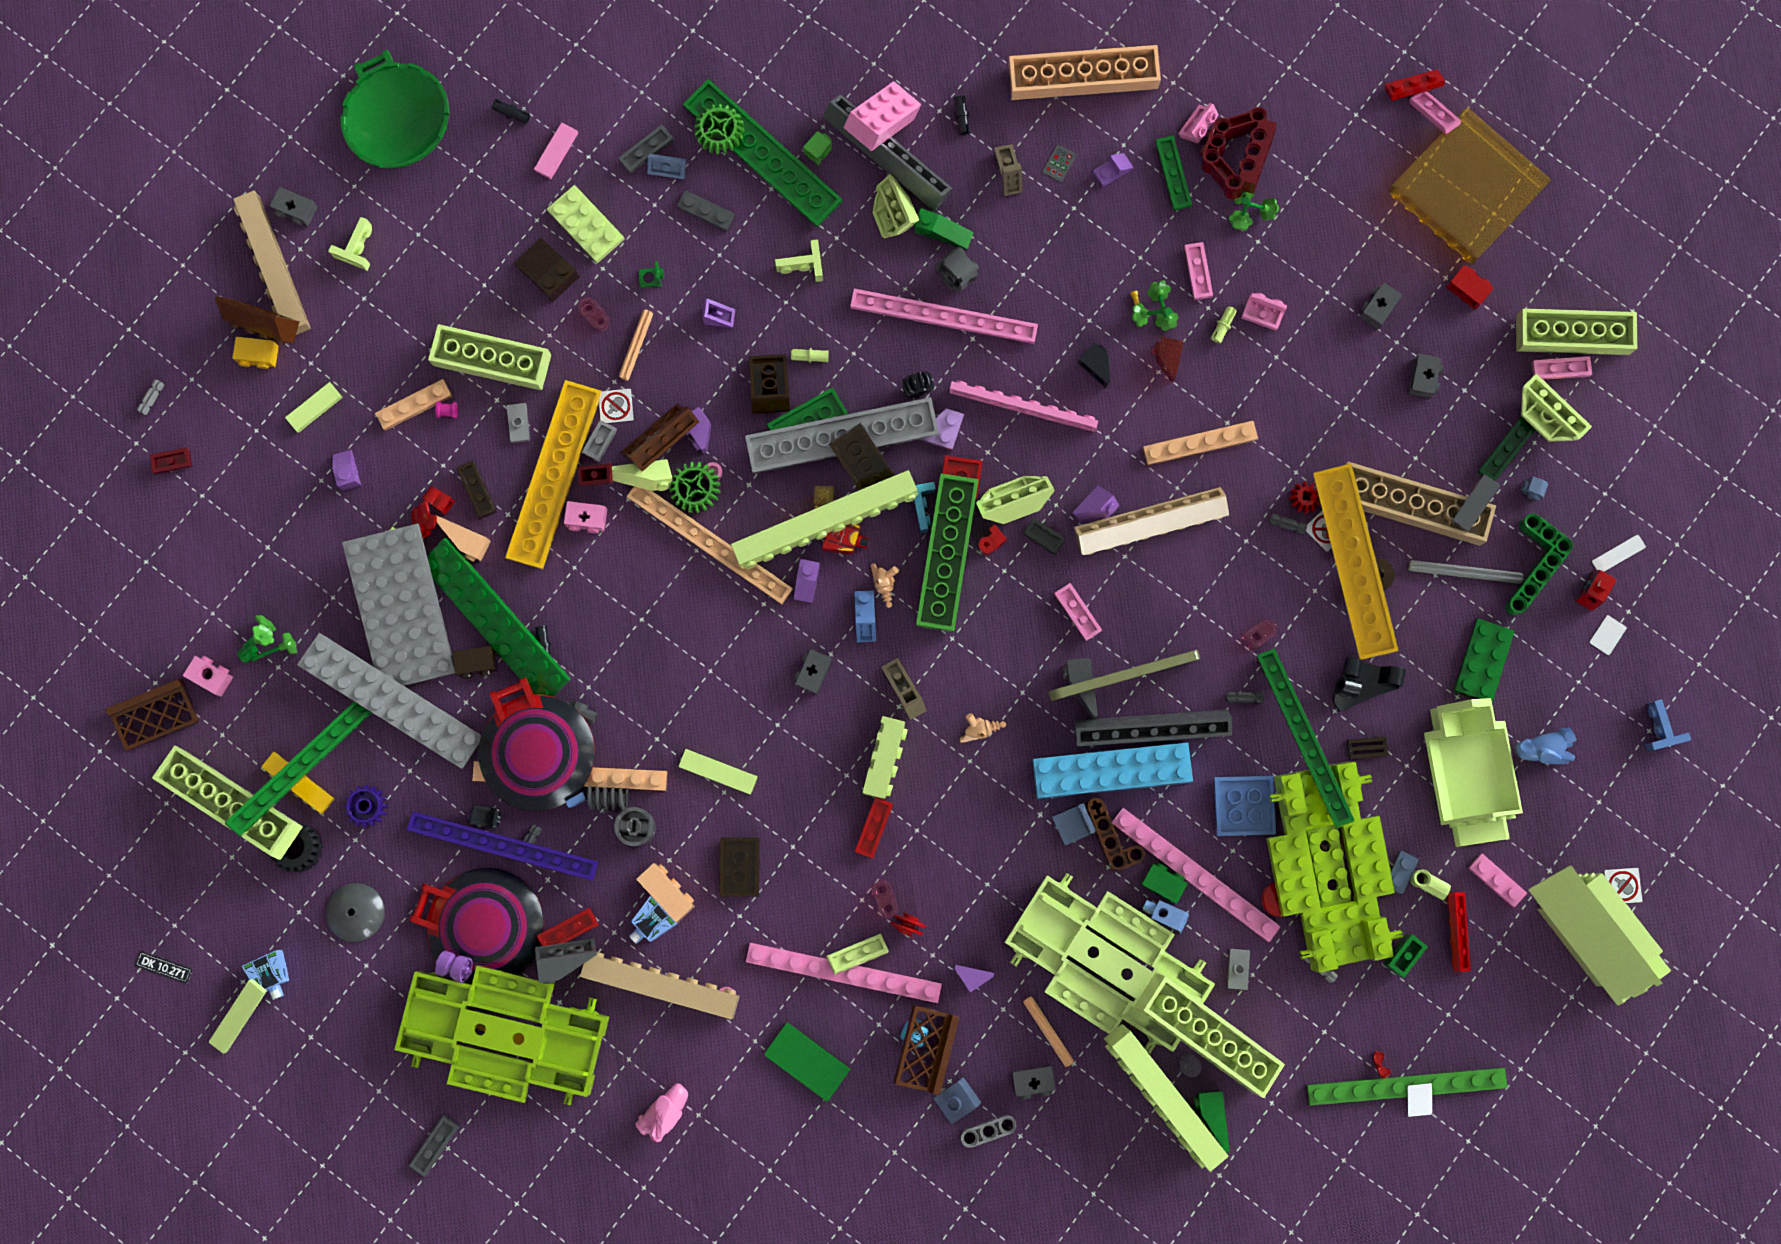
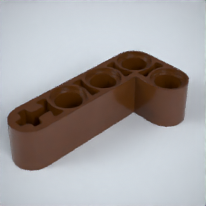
M1093 798L1088 801L1086 810L1095 827V834L1109 868L1119 871L1142 862L1145 858V852L1140 846L1122 849L1103 800ZM1093 802L1100 805V808H1098L1099 815L1104 813V816L1094 819V816H1097V812L1091 809ZM1099 820L1107 822L1108 827L1106 830L1102 831L1098 828ZM1107 838L1114 840V848L1108 849L1105 846ZM1133 849L1138 850L1140 853L1138 860H1133L1130 856ZM1115 856L1120 857L1122 860L1120 867H1115L1112 864V859Z

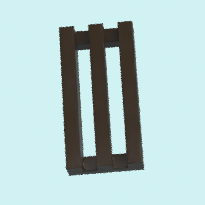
M1387 737L1347 740L1349 759L1389 756L1388 744L1386 742ZM1382 741V745L1352 747V744ZM1383 749L1381 753L1353 755V751Z

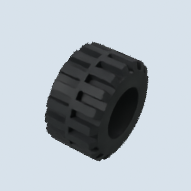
M298 823L303 826L297 836H300L304 841V851L296 859H292L288 851L285 852L281 860L271 857L270 859L272 862H276L275 865L290 872H303L305 869H311L313 864L319 862L317 858L322 856V853H320V849H323V845H320L322 838L318 836V831L313 830L312 826Z

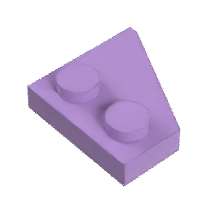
M945 409L936 418L939 435L919 440L952 451L964 414Z

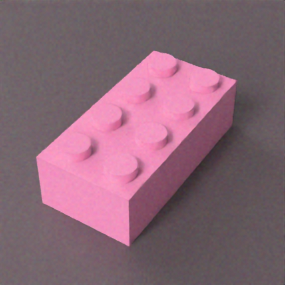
M893 81L852 110L843 128L870 151H873L915 119L921 104Z

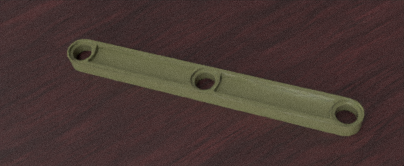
M1198 650L1058 688L1049 691L1048 694L1050 701L1193 662L1201 658Z

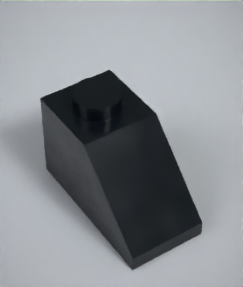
M1093 343L1080 357L1078 364L1101 385L1107 388L1110 383L1109 355L1102 345Z

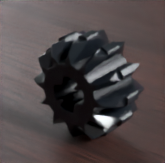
M918 372L902 380V389L906 397L909 398L924 396L933 391L934 381L929 372Z

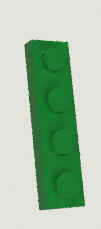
M1174 135L1156 139L1155 144L1172 209L1176 211L1192 206Z

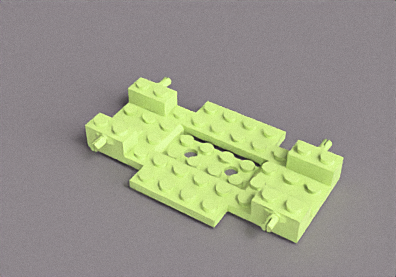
M1068 873L1065 874L1061 882L1045 876L1034 897L1004 941L1016 952L1010 963L1017 967L1023 957L1029 958L1054 974L1044 992L1108 1034L1114 1031L1123 1019L1150 1039L1144 1048L1149 1054H1151L1156 1044L1162 1045L1174 1052L1180 1040L1134 1006L1155 973L1166 976L1203 1004L1215 985L1201 974L1206 962L1199 959L1193 969L1166 953L1165 950L1175 934L1107 891L1098 907H1095L1069 890L1067 886L1073 877L1069 876ZM1085 927H1091L1104 937L1108 938L1121 948L1125 949L1138 959L1142 960L1143 962L1151 966L1153 970L1151 971L1145 966L1141 965L1125 953L1121 952L1108 942L1104 941L1091 931L1087 930ZM1092 946L1097 947L1099 950V955L1096 958L1088 956V949ZM1069 955L1135 999L1133 1001L1129 1000L1066 959ZM1125 968H1129L1133 973L1132 978L1129 980H1125L1121 976V972Z

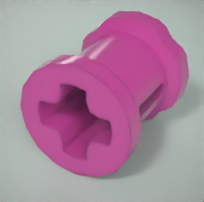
M437 401L435 408L436 418L452 417L457 419V402L449 404Z

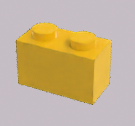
M236 337L232 359L242 367L256 365L258 368L268 369L269 367L276 366L279 346L272 340Z

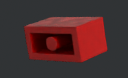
M1465 265L1446 286L1447 289L1474 310L1482 304L1494 289L1487 279L1481 278L1474 269Z

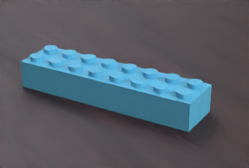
M1188 743L1032 760L1036 799L1193 782Z

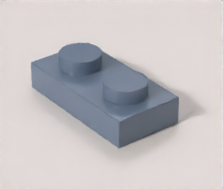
M649 154L647 174L678 179L685 178L686 159Z
M1402 850L1399 851L1390 870L1394 891L1399 894L1404 893L1419 861L1418 858Z

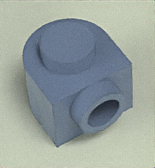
M1533 476L1523 482L1521 486L1522 494L1528 495L1527 498L1530 500L1539 501V499L1544 498L1548 482Z

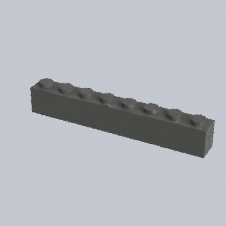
M841 94L830 101L823 116L826 121L933 211L945 203L952 190L951 186L892 137L873 151H870L843 128L850 112L857 107Z
M1228 710L1074 720V739L1077 746L1232 736V717Z

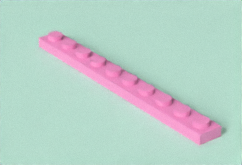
M854 289L850 306L851 309L1031 344L1035 343L1038 324L859 289Z
M1122 808L1112 821L1117 829L1174 872L1185 877L1186 881L1267 942L1271 941L1281 927L1126 809Z
M750 943L746 959L747 963L938 1003L942 983L862 966H856L834 975L828 960L825 958Z

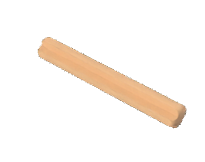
M643 310L619 373V377L623 380H629L653 316V313L649 310Z
M1028 997L1023 1001L1024 1005L1064 1066H1070L1074 1062L1073 1058L1033 997Z

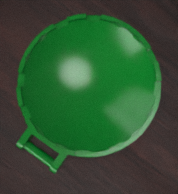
M386 49L382 51L383 54L364 63L354 65L359 79L356 81L357 84L351 92L348 91L344 99V108L340 120L344 139L356 156L370 165L395 169L412 165L422 160L435 149L448 125L449 103L443 86L432 73L416 64H399L394 62L390 52ZM386 61L385 63H383V64H381V65H379V66H377V67H375V68H373V69H370V70L364 72L365 70H367V69H369V68H371V67H373V66H375V65H378V64H380V63Z

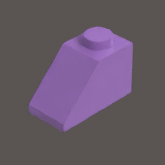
M352 450L334 454L332 469L337 487L345 491L361 486Z
M1097 485L1072 513L1080 524L1108 518L1116 511L1119 504L1114 495Z
M800 559L794 600L813 603L820 570L819 562Z

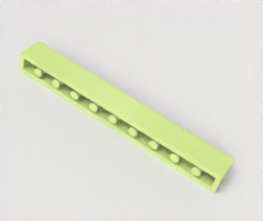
M909 470L731 545L741 568L750 569L762 560L766 562L772 560L774 555L779 553L786 554L792 551L793 547L798 545L803 547L815 538L817 540L822 539L831 531L839 532L848 524H858L863 521V518L868 516L875 517L881 513L880 511L894 509L901 502H911L918 496V490Z

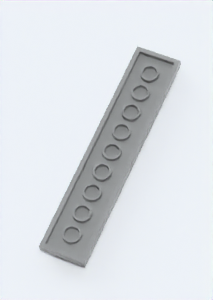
M930 397L746 435L752 472L755 474L837 457L829 443L859 423L863 425L877 448L938 436L939 431L932 399Z
M321 633L317 635L297 664L462 770L480 743L481 735Z

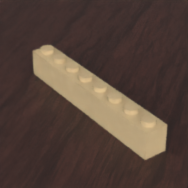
M254 190L234 198L236 204L233 206L237 216L241 217L242 222H240V226L243 232L248 235L246 241L249 248L254 251L255 255L252 257L256 266H259L261 272H259L260 278L263 283L266 282L267 289L265 291L268 298L272 299L274 303L272 305L273 312L300 321L296 335L310 330L309 322L260 196Z
M1221 487L1076 526L1074 530L1077 546L1082 555H1091L1100 550H1109L1122 544L1127 545L1133 541L1145 540L1173 530H1182L1195 524L1200 525L1206 521L1218 520L1229 515L1227 497Z
M597 952L596 956L585 962L580 977L728 1019L734 1018L740 997L735 995L736 991L725 988L724 991L717 989V985L706 983L705 986L700 985L698 980L689 977L686 980L679 979L680 975L668 972V975L660 973V969L649 967V970L641 968L642 964L630 962V965L622 963L623 959L614 956L611 959H607L600 952Z

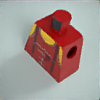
M851 523L839 532L831 531L827 533L822 549L825 552L853 555L856 546L867 549L870 538L860 536L861 526L857 524L852 525Z

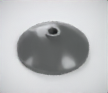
M361 883L347 884L336 890L330 897L326 907V920L330 930L337 937L348 942H360L371 938L381 928L385 917V906L380 894L374 888ZM350 909H354L355 914L353 916H350L349 914Z

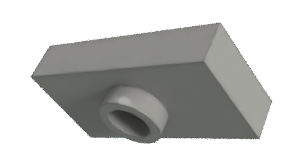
M527 404L507 405L510 442L530 441Z
M600 420L585 445L582 454L600 462L615 436L617 428Z
M1229 949L1227 988L1248 990L1250 950Z

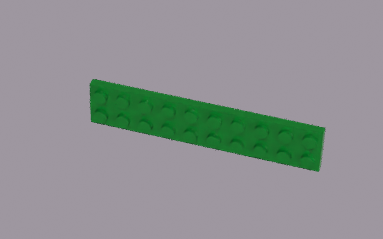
M709 79L683 103V107L695 118H700V112L705 114V107L711 110L712 104L715 108H718L719 104H722L723 109L726 105L729 106L730 110L734 108L736 114H740V120L744 123L742 126L744 133H742L743 139L738 140L739 146L733 145V152L817 228L843 202L841 197ZM711 122L706 125L707 129L711 127ZM734 125L727 131L728 137L732 134Z
M444 538L427 556L433 580L520 679L527 678L534 695L554 697L571 678L448 538Z

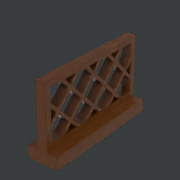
M677 403L624 448L621 453L643 472L695 427L699 420L687 406L684 408Z
M177 679L105 709L107 715L113 721L125 751L199 722L185 689L184 679ZM181 692L184 698L181 705L171 702L174 694ZM158 700L167 703L163 713L153 709ZM170 704L180 708L176 718L166 714ZM141 707L149 710L145 720L135 716ZM182 711L190 712L193 720L188 722L180 720ZM152 712L162 715L158 725L148 722ZM122 715L130 717L127 727L120 725L117 717ZM165 717L174 720L171 729L161 727ZM134 719L143 722L140 732L130 729ZM147 724L156 728L154 735L151 737L143 734ZM128 732L138 735L134 744H128L126 740Z
M913 1005L893 1084L940 1095L960 1017ZM922 1011L926 1019L918 1024L916 1020L917 1012ZM942 1016L941 1025L935 1028L932 1019ZM929 1023L932 1031L924 1036L921 1027ZM918 1030L923 1039L913 1044L911 1040L912 1033ZM935 1034L937 1038L936 1044L930 1047L927 1039ZM924 1042L927 1050L919 1055L916 1047ZM913 1050L916 1058L908 1063L906 1055L909 1051ZM930 1054L932 1058L931 1064L925 1067L922 1059ZM919 1062L922 1070L914 1075L911 1066ZM908 1070L911 1078L905 1082L900 1081L902 1073ZM925 1073L927 1077L925 1086H920L917 1078Z

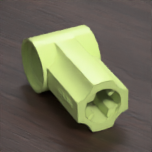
M1424 869L1413 871L1410 878V883L1414 887H1419L1442 901L1446 898L1451 888V885L1431 875ZM1419 873H1421L1424 876V882L1422 884H1420L1417 881V875Z

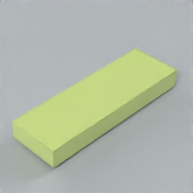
M329 382L285 418L299 433L343 397Z
M878 934L827 955V960L834 975H837L887 954L889 950L882 935Z

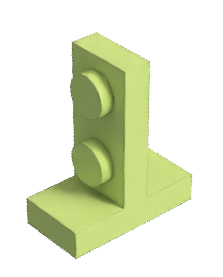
M360 217L346 249L343 250L331 245L328 252L336 259L367 271L370 263L366 258L358 255L363 252L364 242L371 235L372 225L367 219Z
M811 240L812 255L775 259L777 272L788 274L793 270L809 271L810 268H814L816 282L823 281L818 240Z

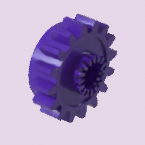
M364 785L363 789L357 786L355 792L350 791V797H345L347 804L343 805L344 808H347V812L344 814L350 816L348 821H356L355 826L362 824L364 828H368V823L371 826H375V821L381 822L380 816L387 814L383 811V808H388V805L383 804L387 800L386 797H381L383 792L381 790L376 792L375 786H372L369 790V785ZM368 801L369 808L368 810L363 811L362 804Z

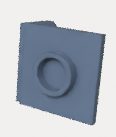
M1084 803L1052 817L1065 846L1096 832Z
M964 1077L933 1098L951 1125L975 1110L981 1103Z

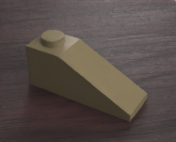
M897 658L883 665L881 668L909 719L911 720L926 712L927 710L921 696L899 659Z

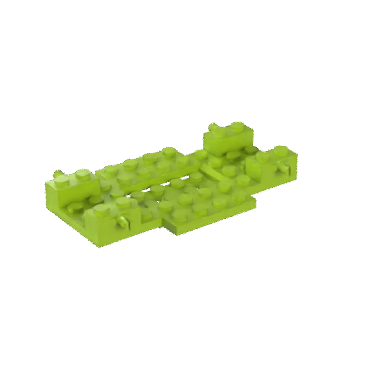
M1356 762L1329 765L1355 819L1353 823L1341 827L1354 892V900L1352 901L1351 890L1347 881V870L1344 866V854L1339 840L1340 833L1333 825L1309 770L1273 776L1277 793L1269 795V798H1273L1269 799L1270 803L1279 802L1285 835L1266 838L1281 916L1300 913L1307 950L1299 951L1301 960L1309 958L1311 970L1319 973L1338 969L1340 965L1368 959L1376 961L1394 957L1392 940L1403 938L1401 930L1389 931L1386 917H1381L1376 897L1395 892L1380 816L1363 819L1360 816L1358 802L1363 801L1361 784L1372 783V779H1369L1372 777L1370 774L1359 776ZM1324 840L1330 845L1329 850L1326 852L1320 849V843ZM1331 879L1337 882L1335 890H1330L1327 886L1328 881Z
M476 966L472 985L454 981L452 978L437 976L435 972L429 973L420 970L415 971L394 1050L414 1055L411 1067L419 1068L421 1057L452 1064L447 1081L449 1085L524 1103L529 1084L531 1083L566 1092L563 1104L571 1105L574 1094L584 1097L591 1094L597 1056L610 1016L594 1011L597 1001L595 998L589 997L587 1009L566 1008L550 1004L554 988L553 983H539V980L487 967ZM467 1006H473L501 1014H506L538 1022L542 1024V1027L517 1022L515 1020H509L497 1016H492L477 1011L468 1010ZM477 1024L485 1026L486 1031L483 1035H478L475 1032ZM516 1033H521L524 1036V1042L521 1045L515 1044L513 1040ZM458 1041L534 1060L533 1062L499 1053H494L458 1044Z

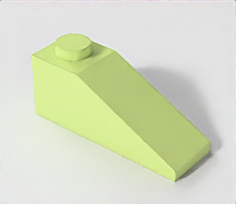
M667 459L654 461L643 472L635 464L612 466V479L615 482L650 491H664L671 488L672 475Z

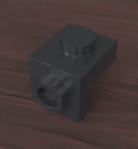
M472 804L468 823L496 828L501 819L500 810Z

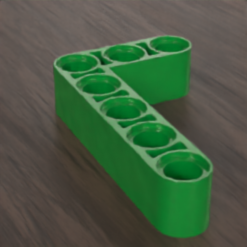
M1534 513L1524 517L1520 521L1519 527L1523 533L1546 549V551L1506 602L1505 610L1511 616L1519 615L1529 607L1573 549V543L1567 536ZM1527 520H1531L1534 523L1533 528L1528 526ZM1543 531L1549 534V539L1543 537ZM1559 543H1561V544L1564 545V547H1565V550H1564V551H1561V550L1559 549V547H1558V544H1559ZM1547 558L1553 560V566L1547 563ZM1536 572L1542 575V581L1536 578ZM1525 587H1528L1530 589V596L1526 595V593L1524 592ZM1513 602L1519 604V610L1513 608Z

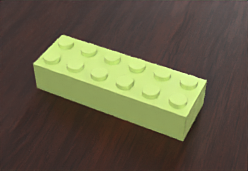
M1522 309L1516 315V352L1630 355L1637 350V312Z
M438 324L428 360L435 367L542 391L551 354L546 348Z

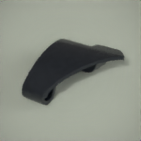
M1346 657L1342 677L1336 683L1333 703L1338 711L1341 712L1370 698L1403 687L1406 669L1396 666L1380 667L1363 663V660L1358 658Z

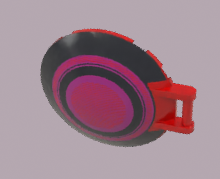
M526 677L520 679V682L498 692H490L496 712L489 719L482 732L478 756L482 775L493 793L507 804L528 811L553 809L565 804V801L576 796L591 775L595 754L594 738L584 717L574 707L559 698L548 695H534ZM519 690H524L525 695L507 703H501V698Z
M480 868L456 876L442 889L422 884L421 895L413 915H410L409 921L427 927L428 943L435 960H438L443 951L452 952L456 957L465 956L472 959L473 972L465 983L472 985L476 966L519 975L532 963L536 957L535 947L541 946L537 935L544 932L542 907L536 894L533 893L531 888L522 879L504 870ZM429 893H433L435 897L426 920L420 917Z

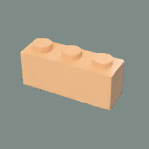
M653 863L637 878V881L668 915L678 923L695 907L692 904L694 899L687 892L685 894L679 889L681 885L674 878L670 880L666 875L668 871L662 864L657 865Z

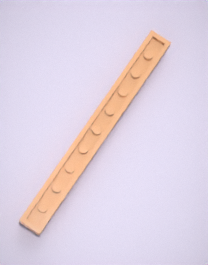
M634 486L627 495L628 499L781 605L792 592V587L757 563L753 568L742 569L731 545L653 491Z
M474 761L472 781L486 782L479 762ZM593 767L591 775L583 787L598 786L599 788L614 787L617 789L666 791L668 772Z

